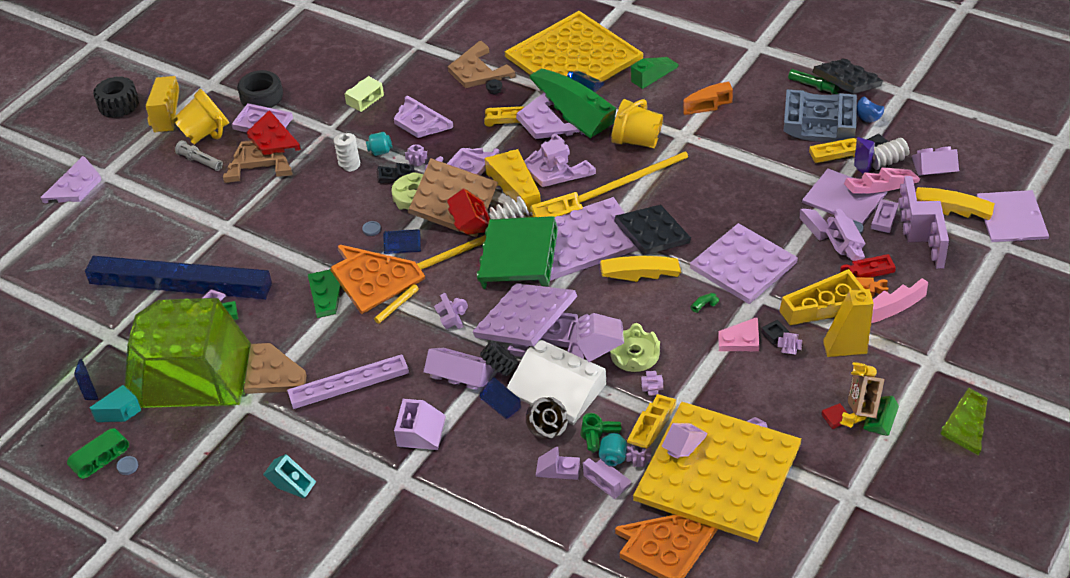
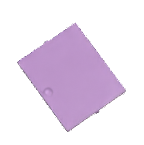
M827 169L803 198L802 203L833 215V211L839 208L846 214L847 218L858 221L863 225L878 206L880 199H883L887 194V191L852 193L844 185L846 178L852 177Z
M1033 190L977 194V197L995 203L990 220L984 219L991 242L1049 239V234Z

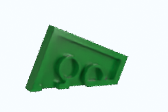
M330 269L308 274L317 318L335 315L342 286Z

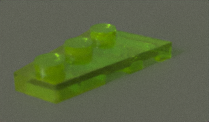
M968 388L940 434L979 455L982 448L981 440L984 432L983 424L988 398Z

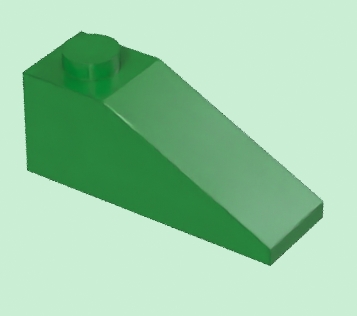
M668 57L643 58L631 65V82L644 89L678 68L679 64Z

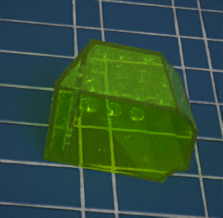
M218 298L158 300L135 315L127 344L125 387L137 397L141 408L240 405L251 343Z

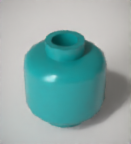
M385 132L369 135V141H366L368 152L371 151L374 156L389 153L390 148H392L390 135H387Z
M615 433L603 437L599 448V458L608 466H616L623 463L627 454L628 445L626 440L621 435Z

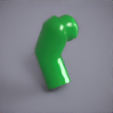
M709 293L700 296L690 306L691 310L698 313L708 302L711 306H715L719 302V298L716 297L717 294Z

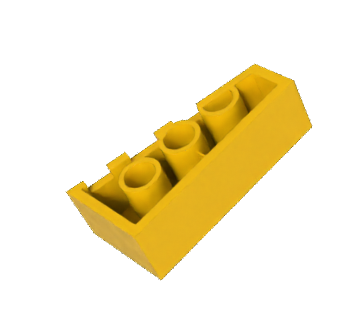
M176 76L157 77L155 79L146 104L148 124L152 126L153 132L174 131L175 121L172 118L176 116L179 95Z
M518 149L484 158L486 174L498 182L497 186L503 189L506 196L509 195L516 203L517 197L520 196L529 213L532 212L530 209L532 205L541 203L540 192Z
M848 269L783 296L779 311L789 325L836 317L849 291L864 290V288Z

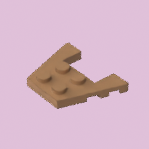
M482 41L476 43L448 66V72L465 88L486 84V81L492 79L500 81L502 77H516L515 71L507 64L492 71L479 59V57L489 53V47Z
M243 141L234 154L233 162L228 165V171L224 173L223 180L224 183L240 181V171L244 168L252 169L254 167L276 165L275 172L277 177L292 175V170L283 153L263 155L252 141Z

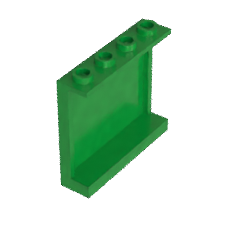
M555 217L490 219L489 225L485 229L486 240L482 246L483 255L480 256V270L477 271V281L481 283L482 288L486 289L487 282L539 280L541 286L549 287L558 234Z

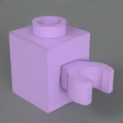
M561 139L541 144L542 159L548 169L557 166L559 172L566 170L564 164L568 163V155H570L568 146L564 145Z

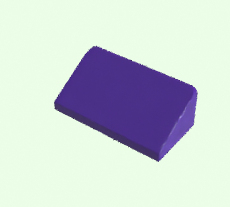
M857 137L854 166L862 174L870 173L875 142Z

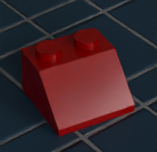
M465 188L447 199L448 211L454 217V225L457 230L463 231L468 235L485 232L491 218L481 199Z

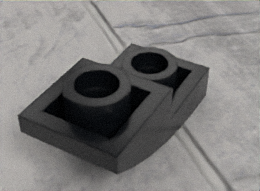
M396 163L395 168L378 166V183H394L402 176L415 173L414 165Z

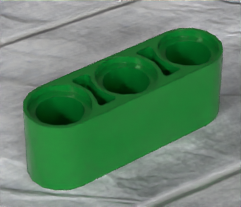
M109 429L73 453L68 458L67 465L79 478H87L123 454L129 447V441L117 429Z

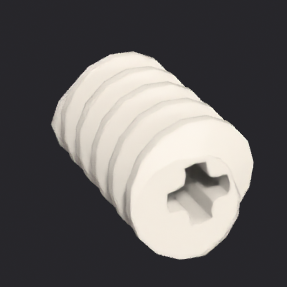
M344 133L337 135L334 138L339 166L349 172L358 169L360 159L354 134Z
M897 138L874 147L872 167L878 170L880 167H886V164L892 165V163H897L899 160L903 161L905 156H908L910 153L906 141L903 138Z
M518 196L517 203L510 199V205L507 202H503V208L498 204L497 211L490 207L489 216L491 219L517 218V216L524 218V213L529 216V212L523 199Z

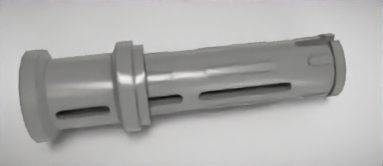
M184 140L179 141L175 147L176 154L184 155L190 161L196 160L216 171H219L223 166L221 160L199 151L196 146H190Z

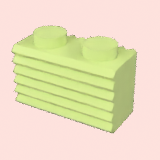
M369 76L361 80L352 89H348L345 93L346 104L360 112L384 96L382 83Z

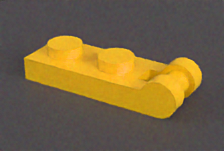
M524 107L487 108L485 110L484 124L491 127L494 124L520 123L516 116Z
M850 138L810 146L809 153L815 163L849 156L855 157L857 140Z
M577 192L534 204L530 209L533 217H556L571 213L574 210H581L583 206L579 204ZM568 201H569V202L571 201V203H572V206H571V207H569Z

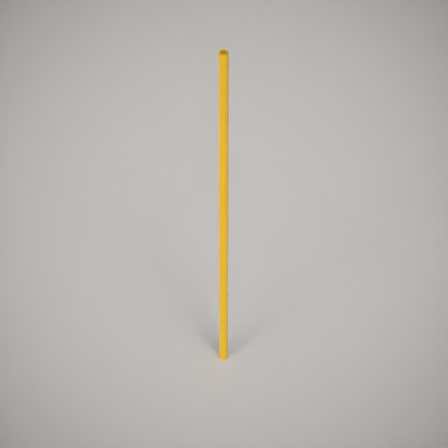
M686 151L591 190L580 195L578 201L582 203L688 158V154ZM568 201L569 207H571L572 203ZM486 235L419 262L417 265L422 270L482 245L486 240Z

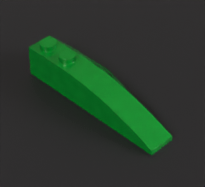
M542 68L530 75L529 78L540 91L546 93L545 96L548 100H552L557 111L560 110L563 113V118L589 138L614 124L617 108L581 83L567 76Z

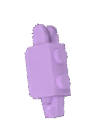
M836 208L833 211L835 218L829 217L827 219L829 226L825 231L838 253L847 255L852 261L863 259L865 256L862 248L865 242L853 220L847 218L841 209Z

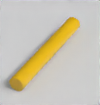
M413 284L374 318L375 322L380 324L419 290L418 286Z

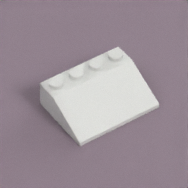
M540 339L534 347L530 346L526 351L505 393L530 405L539 398L554 397L565 406L567 411L565 412L566 419H568V423L574 425L606 386V370Z

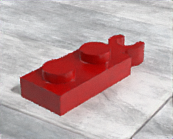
M887 254L852 261V266L842 265L840 273L849 269L854 276L870 278L895 273L896 266L890 255Z

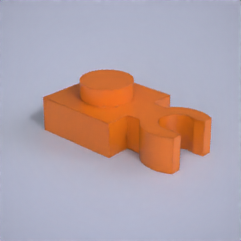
M855 277L864 289H870L872 297H874L875 293L888 292V280L881 279L874 282V278Z

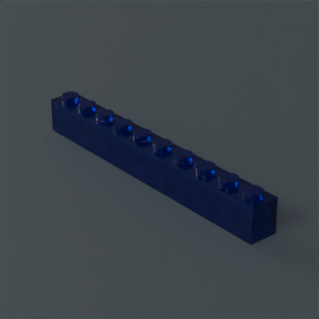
M92 256L85 269L89 284L197 294H207L212 289L225 294V296L266 299L272 285L269 270Z

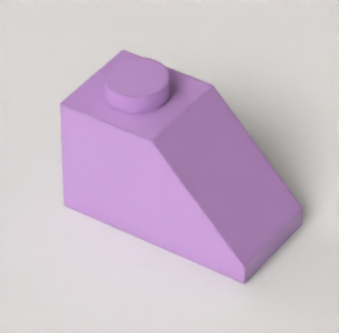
M672 423L662 447L667 449V453L675 458L689 456L705 439L708 433L690 423Z

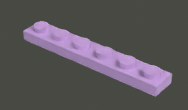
M401 354L297 386L287 391L292 407L295 409L408 374L409 370Z

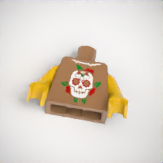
M856 362L852 363L854 365L853 372H851L853 377L848 396V404L852 408L853 413L843 412V419L840 422L841 425L852 428L854 423L863 421L867 417H877L884 384L883 378L875 377L877 371L873 366Z

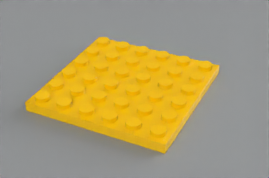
M580 11L504 51L507 59L530 75L542 68L567 76L589 89L643 59V52Z
M681 401L633 495V501L758 542L801 445V438ZM672 423H690L708 433L705 439L689 456L675 458L667 453V449L662 447Z

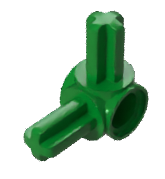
M585 414L582 419L580 435L587 442V450L591 451V453L599 451L598 438L602 436V433H620L622 429L621 422L602 421V418L597 414Z

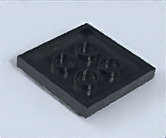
M843 58L814 66L812 73L852 94L880 87L883 83V80L878 78L877 74L867 72L863 67L853 65L850 60Z
M661 204L615 215L614 222L643 255L690 243L691 237Z

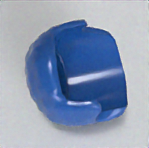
M862 97L857 102L856 113L862 121L872 123L882 117L884 106L876 105L866 97Z

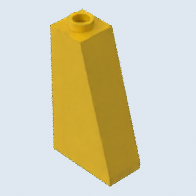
M870 289L852 290L846 295L823 340L827 357L867 354L874 306Z

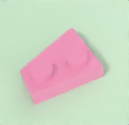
M753 318L718 331L719 351H759L758 318Z

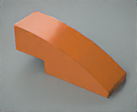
M730 82L711 85L689 95L683 100V114L717 110L718 105L732 103L733 89Z

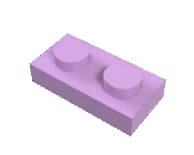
M880 199L871 229L890 233L899 203Z

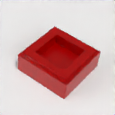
M839 403L823 409L821 415L829 426L834 429L842 426L840 424L843 419L842 414L843 412L847 413V411Z

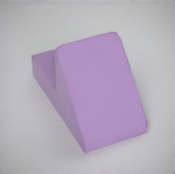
M555 447L538 458L536 477L578 480L580 458L559 456L558 447Z

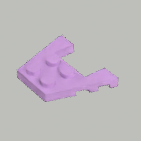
M545 92L520 110L516 116L517 120L535 139L549 138L555 133H565L566 136L573 135V132L584 134L572 124H564L548 106L554 103L546 98Z
M556 133L551 136V140L548 141L551 142L561 139L565 145V141L562 138H560ZM541 149L538 152H533L524 161L532 178L542 187L596 174V169L587 160L573 167H569L565 163L566 170L560 172L557 166L548 169L542 159Z
M562 313L542 336L541 340L555 346L569 347L567 352L584 359L583 352L576 342L578 315ZM513 344L507 350L514 356L523 357L529 346Z

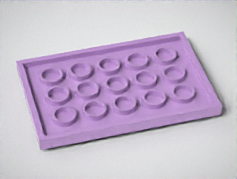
M614 197L585 206L581 210H574L571 213L555 217L558 234L550 281L600 264L601 260L617 258L639 250L614 222L615 215L624 213Z

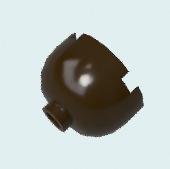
M543 397L535 400L526 412V425L529 431L540 439H551L561 435L568 424L565 414L567 412L561 401L554 397Z

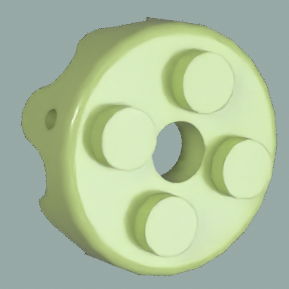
M410 173L394 182L391 190L393 203L395 202L399 209L405 208L409 210L417 191L414 189L418 188L424 174Z
M634 323L630 329L623 330L624 344L610 351L611 359L616 366L626 371L640 372L651 368L658 361L660 341H658L653 331L646 333L640 324ZM634 350V351H640V352H638V353H631L630 351Z

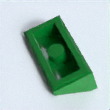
M893 396L880 398L877 417H867L863 427L864 430L889 436L899 408Z

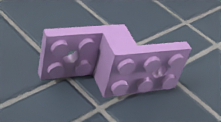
M905 176L904 184L900 185L902 198L898 199V207L902 209L901 222H904L903 234L907 235L908 242H928L929 247H932L931 259L935 261L936 268H944L949 239L941 201L917 202L912 176Z

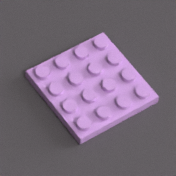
M738 223L690 262V269L750 304L797 263L798 257Z
M516 283L483 321L478 324L473 330L475 338L534 347L575 300L577 294L575 290Z

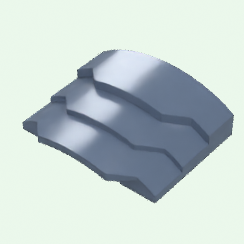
M787 89L783 131L794 137L815 142H835L855 137L857 95L840 93L836 95H819L801 90Z

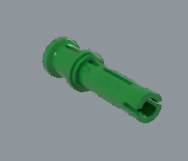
M791 69L788 75L790 80L817 87L818 91L831 92V95H836L840 88L822 77H816Z

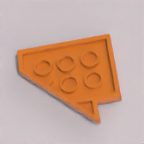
M339 245L338 251L345 260L335 264L330 269L361 315L407 290L413 284L416 285L425 279L424 273L415 261Z
M671 515L617 526L615 534L628 540L620 551L621 559L658 578H685L718 529L678 515Z

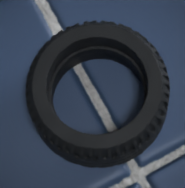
M258 70L246 74L237 86L239 98L243 106H246L248 103L272 108L283 97L280 78L275 73L266 70Z

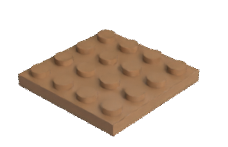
M430 158L408 213L457 230L454 225V217L448 211L447 199L465 188L481 199L488 210L498 182ZM477 233V234H470V235H471V236H474V237H477V236H478V233Z

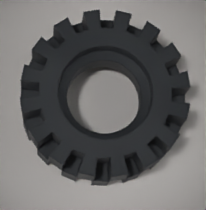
M490 340L480 353L482 359L502 375L508 376L518 364L514 355L509 350H506L505 347L500 346L499 343H495V341Z

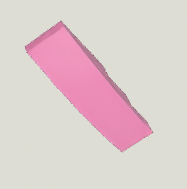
M881 168L879 174L864 173L862 179L846 178L844 185L852 193H877L899 189L900 185L904 184L905 176H912L914 184L918 183L920 178L911 170Z
M922 278L910 288L903 284L892 294L883 291L873 299L874 306L871 323L896 315L926 296L928 282Z

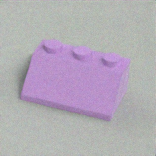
M596 313L585 314L578 319V322H576V342L588 362L624 344L621 320Z
M447 348L429 349L424 372L429 373L431 378L441 380L444 377L448 379L449 383L458 385L460 382L466 383L467 388L478 390V387L486 386L495 370L481 357Z

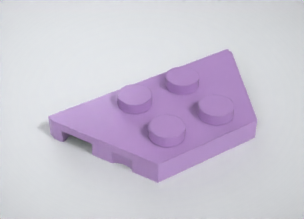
M409 96L405 97L404 105L400 106L399 112L394 117V123L417 138L453 128L451 120Z
M461 148L447 164L481 176L485 171L484 158L500 153L497 148H494L493 152H483V148Z
M82 156L41 196V200L43 203H48L49 200L57 199L58 203L67 201L80 202L102 180L101 176L89 161Z

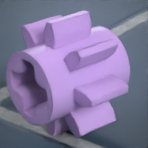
M412 145L407 148L408 152H405V160H408L409 164L421 166L425 163L427 151H424L422 146Z
M784 333L783 338L778 337L777 347L782 348L781 353L796 355L797 350L802 349V340H798L799 334Z
M646 371V376L641 377L642 391H648L649 396L657 395L658 390H663L662 375H657L656 371Z
M636 445L627 446L626 461H631L633 467H644L647 462H651V447L646 449Z

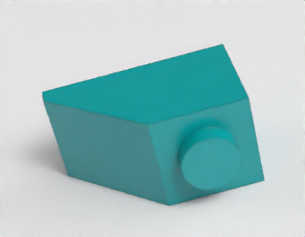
M124 385L89 407L96 422H125L141 411L137 397Z
M287 454L274 459L263 474L278 489L301 498H305L316 483Z

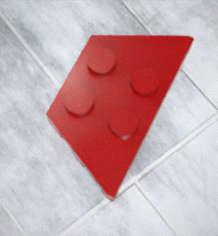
M270 110L247 131L248 138L263 155L283 153L288 148H295V151L301 150L297 140Z

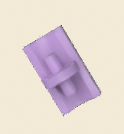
M446 293L440 295L442 301L434 307L440 317L445 315L440 318L446 330L454 325L458 329L464 327L458 314H465L468 308L467 302L464 299L455 298L452 303V301H449Z

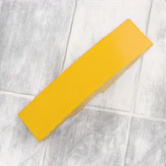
M918 187L915 192L917 202L941 201L943 214L947 216L952 211L967 218L972 213L990 220L995 205L993 202L956 191Z
M629 256L600 261L602 276L638 282L640 277L658 279L660 274L678 277L681 273L678 258Z
M657 394L653 403H649L646 411H642L627 439V443L648 449L669 420L676 407V399Z

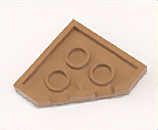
M271 343L251 344L244 385L245 394L288 392V389L306 384V371Z

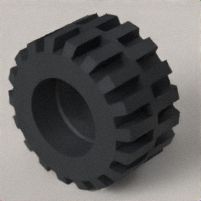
M115 76L107 78L97 84L93 90L98 110L106 117H123L138 107L139 97L135 85L127 77Z

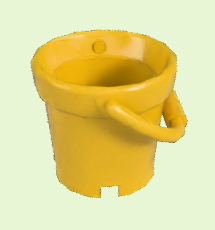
M199 89L194 94V98L172 118L194 145L208 134L214 139H220L223 127L229 124L228 119L202 89Z
M623 99L615 118L611 138L612 143H629L655 148L663 123V115L647 110L645 99L635 103Z

